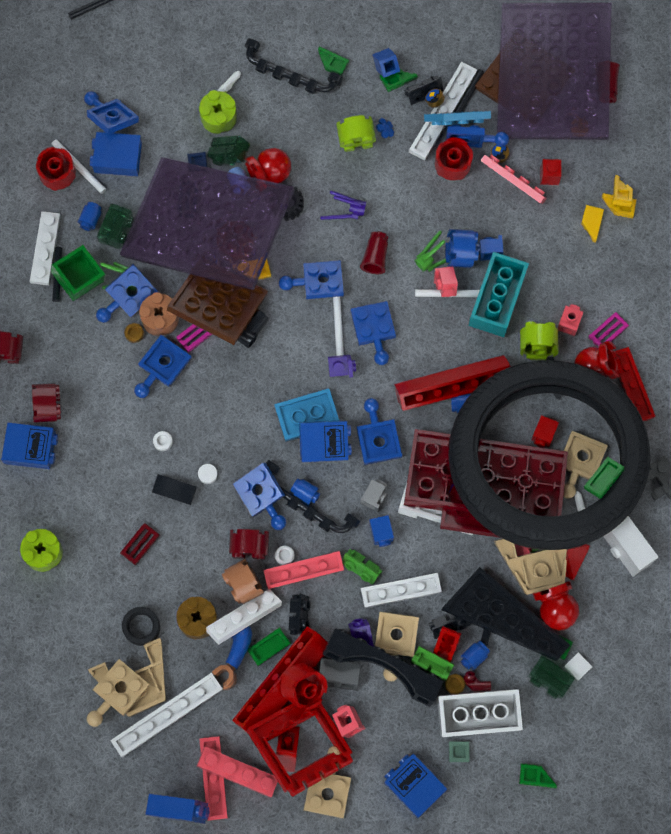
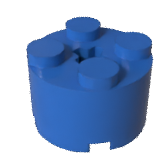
M449 229L447 237H450V240L445 245L446 263H449L447 266L473 267L474 261H478L479 251L476 250L478 232Z

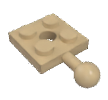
M571 432L564 451L568 452L566 471L571 472L568 483L564 486V498L570 499L575 496V484L578 476L588 480L593 476L601 464L608 445L577 432ZM580 451L586 452L588 459L585 461L579 460L577 453Z
M380 612L375 646L384 649L385 653L391 656L413 657L419 617ZM393 629H400L403 635L400 639L395 640L391 637ZM384 669L383 675L387 681L397 680L395 675Z
M119 659L93 689L105 701L97 711H91L87 715L88 724L92 727L99 726L103 721L104 713L110 706L124 716L150 685ZM120 682H124L127 685V689L123 693L116 691V685Z
M335 746L330 747L327 754L333 752L336 755L340 754ZM336 772L325 779L322 777L320 782L308 788L304 811L344 818L351 778L335 775ZM323 789H332L334 793L333 798L330 800L323 799Z

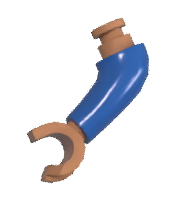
M250 626L231 637L233 643L226 660L227 665L218 666L212 671L216 677L223 672L229 673V678L223 683V690L231 689L237 682V675L234 670H238L251 644L252 630Z

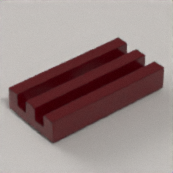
M144 523L120 554L136 566L160 534ZM145 529L148 530L145 536L140 540V542L128 555L127 551L136 542V540L145 531ZM151 534H153V537H152V538L149 540V542L144 546V548L140 551V553L136 556V558L133 559L132 557L136 554V552L140 549V547L145 543V541L149 538V536H150Z

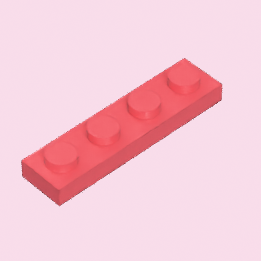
M492 154L490 157L484 155L481 159V162L539 203L543 204L547 199L543 196L545 193L537 186L533 189L528 185L530 181L523 176H520V178L515 176V171L509 166L502 167L498 164L500 160Z
M340 551L264 569L263 571L267 588L271 589L343 571L344 567Z
M220 736L199 739L201 753L204 747L221 753ZM202 769L205 802L208 803L210 810L207 821L228 819L224 778Z
M207 747L203 748L197 763V767L268 797H272L278 782L274 775Z

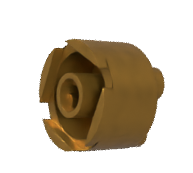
M190 597L179 606L176 618L183 634L197 640L209 636L206 632V627L217 621V613L212 603L207 599ZM200 614L201 621L197 620L194 622L193 616Z

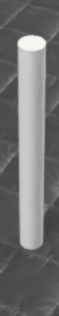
M57 139L52 142L55 148H62L68 151ZM69 152L75 168L103 194L106 188Z
M415 289V297H441L440 290ZM457 290V295L450 297H478L480 290Z
M339 296L333 297L336 356L344 355L341 299Z

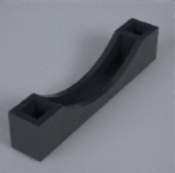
M334 629L322 655L338 663L363 661L385 668L402 682L412 699L428 707L435 702L443 683L437 675L426 673L417 665H409L403 662V659L399 656H391L385 653L384 649L377 646L373 647L362 638H354L343 629Z

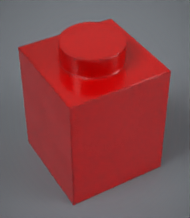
M543 159L540 167V185H559L561 180V160Z
M541 415L531 441H534L536 446L545 448V446L549 447L559 422Z

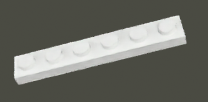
M461 62L443 92L444 102L440 106L434 107L431 114L453 113L476 75L477 69ZM425 122L410 147L409 153L425 161L446 125H432V122Z
M210 673L110 741L121 758H123L223 689L214 675Z

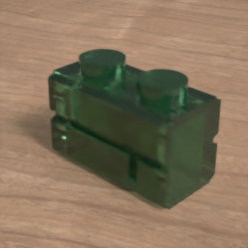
M240 135L215 137L212 139L207 156L218 166L226 163L235 165V163L245 161L246 152H248L250 144Z
M111 203L97 234L98 242L117 249L120 248L121 244L124 245L127 240V229L131 228L134 223L132 211Z
M541 655L527 676L530 678L529 682L537 688H540V686L547 690L546 694L553 699H557V697L559 699L563 698L575 679L574 676L543 655Z

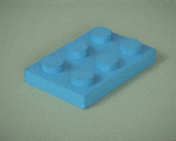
M491 111L424 114V122H432V125L484 123V119H491Z
M329 388L274 404L285 442L300 438L299 422L339 420Z

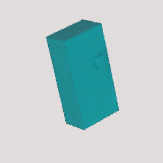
M493 252L468 326L505 337L529 263Z

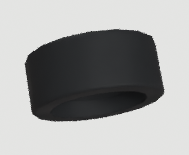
M146 607L131 609L122 621V631L125 637L132 644L144 646L154 641L161 629L157 615ZM137 615L148 616L153 623L152 632L146 637H135L130 631V622Z

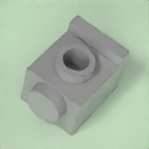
M371 480L361 498V504L378 512L380 509L378 503L382 504L387 495L385 493L387 484L381 480Z

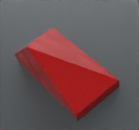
M585 544L567 549L565 577L571 580L575 579L590 545Z
M443 626L433 653L452 662L461 640V633Z

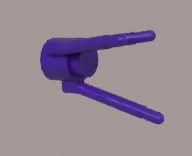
M330 191V194L335 195L334 199L350 204L349 212L353 213L321 216L320 219H358V216L364 215L366 202Z

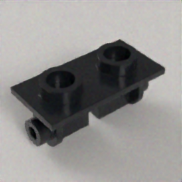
M431 76L421 81V86L417 83L407 87L404 92L406 97H409L410 105L425 100L426 94L432 89L443 91L441 77Z
M302 593L292 595V598H290L289 613H296V616H289L288 630L291 635L301 634L310 625L308 611L310 610L311 603L309 596Z
M448 613L450 620L447 621L443 615L432 619V622L428 624L431 631H433L434 639H437L443 626L453 631H461L470 626L471 623Z

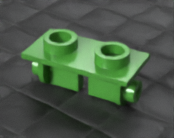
M349 549L342 559L343 565L349 571L359 575L362 580L373 585L382 572L380 566L370 560L366 564L362 563L366 557L355 549Z
M420 646L411 660V663L437 675L441 680H447L454 666L453 663Z

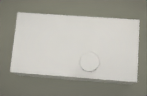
M629 516L615 529L603 536L611 546L610 550L614 557L620 558L633 577L650 566L658 558V555Z
M519 689L437 696L441 737L523 730Z

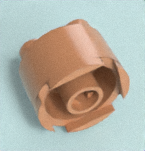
M159 292L153 293L140 306L139 313L145 330L154 336L168 335L178 326L179 317L167 311V307L172 300L168 295Z
M246 559L225 569V573L222 574L226 584H229L234 589L231 593L239 604H245L264 593L253 569L249 568V563Z

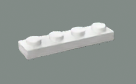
M41 212L30 276L31 284H50L51 267L54 260L61 218L60 213Z
M438 573L361 588L364 608L442 593Z
M268 589L260 596L207 626L206 632L219 645L279 608L282 601Z

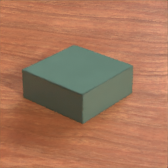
M449 741V762L469 763V742Z

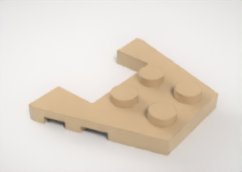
M504 539L494 541L526 595L548 590L565 583L567 549L542 550L517 556L514 543Z
M160 638L144 645L151 664L135 671V673L150 686L126 713L128 717H132L166 701L162 641ZM105 662L88 669L89 673L98 683L109 671ZM124 682L116 685L118 693H123L127 689V685Z

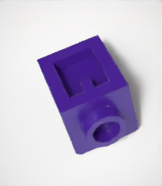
M351 355L328 357L330 377L349 375V378L353 377V372L356 371L355 360L351 359Z
M355 619L352 623L348 624L352 637L362 638L367 641V644L374 647L367 619Z

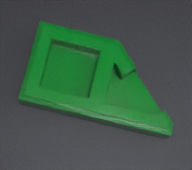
M319 46L318 52L324 69L342 76L349 64V60Z
M400 69V72L385 78L380 75L379 78L387 92H390L418 79V76L415 73L411 74Z
M521 763L519 784L557 788L555 782H553L542 766Z

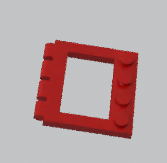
M321 703L311 710H304L294 704H290L248 727L246 730L283 791H289L292 797L304 791L305 786L309 788L320 782L322 777L325 779L337 772L338 767L342 769L353 762L350 756L353 753ZM315 716L340 754L329 753L289 776L268 741Z

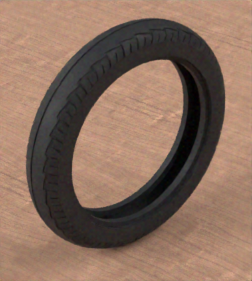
M539 360L525 362L506 368L488 378L464 402L453 424L449 440L448 456L451 477L456 491L468 511L479 523L495 535L511 543L532 549L563 550L591 543L611 532L624 521L638 503L646 486L650 469V445L647 431L641 415L630 398L615 383L600 373L587 367L564 361ZM541 393L561 394L586 403L597 411L612 429L619 448L620 464L624 466V471L602 499L576 513L563 516H539L511 506L501 499L489 486L481 471L477 453L480 438L488 422L507 404L525 396Z

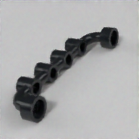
M248 38L244 45L247 48V59L250 63L256 65V71L265 74L266 70L273 72L272 77L280 81L283 77L290 79L288 83L294 87L302 84L306 86L305 90L311 94H315L316 90L323 93L330 92L335 86H340L343 81L341 75L330 72L327 78L330 83L328 85H321L313 79L304 78L296 72L292 73L281 66H275L264 59L254 57L253 52H258L261 45L258 41Z
M270 460L266 462L272 474L277 475L281 468ZM281 487L285 494L283 498L288 501L286 505L295 511L297 508L304 511L302 516L311 522L313 519L319 521L320 524L318 526L326 532L331 529L336 533H345L352 527L357 528L361 522L348 513L344 518L346 523L343 526H339Z

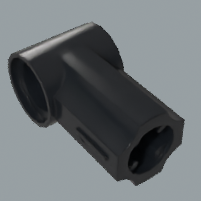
M257 310L237 341L250 348L257 339V334L268 322L269 318L262 311Z

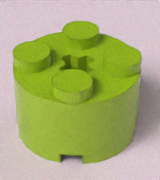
M216 90L210 91L202 98L199 112L204 128L214 134L231 130L237 120L234 99L229 94Z
M365 115L345 118L342 124H340V121L336 123L340 147L344 148L345 152L354 151L355 147L362 146L363 149L373 147L376 136L371 116H369V119H365Z
M533 321L526 322L525 327L520 330V354L522 356L525 354L526 358L530 360H545L546 357L552 354L553 357L557 356L559 348L556 324L553 322L537 324Z
M36 529L29 531L20 545V553L23 560L33 570L39 572L49 571L58 565L62 559L63 549L61 543L49 530ZM42 547H44V548H45V551H41V554H40V553L38 552V549H41Z

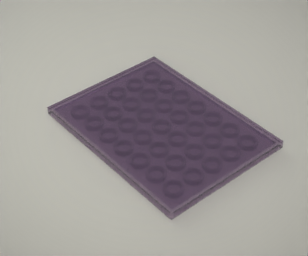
M502 3L497 133L505 132L509 139L609 140L612 3Z
M161 157L120 255L124 258L254 290L294 193V188Z

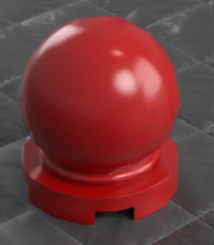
M278 148L265 149L259 154L257 159L253 156L245 158V165L251 179H256L258 185L255 187L260 193L268 189L267 184L275 185L282 183L289 177L292 170L288 154Z
M611 341L601 343L599 348H585L574 359V364L592 369L606 378L615 379L620 377L619 374H622L621 358H616L613 351L616 347Z
M570 581L548 590L533 593L535 601L540 600L542 602L540 607L542 620L552 629L559 631L567 630L575 624L579 616V604L568 591L573 589Z

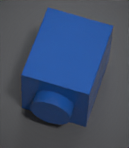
M390 48L372 54L376 70L383 78L400 72L396 54Z
M389 515L369 520L374 545H379V547L390 545V542L394 540Z

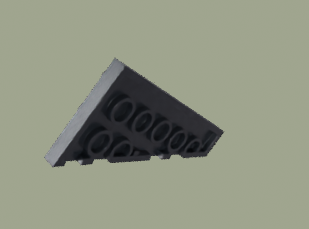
M480 567L441 609L554 661H557L570 646V644Z

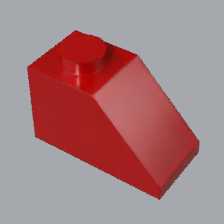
M293 727L278 736L276 756L286 772H295L300 727Z

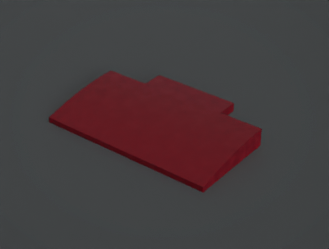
M415 429L404 505L442 511L440 529L501 538L489 531L473 517L463 504L455 486H453L449 493L451 484L454 485L448 456L451 434ZM480 439L477 453L481 471L489 486L501 499L511 506L530 514L539 516L562 515L568 452Z

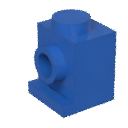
M498 235V239L486 237L480 239L479 243H476V250L479 251L480 261L490 260L493 252L503 255L502 235Z

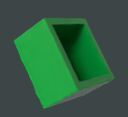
M84 245L56 261L51 267V273L72 301H75L103 283L105 273Z

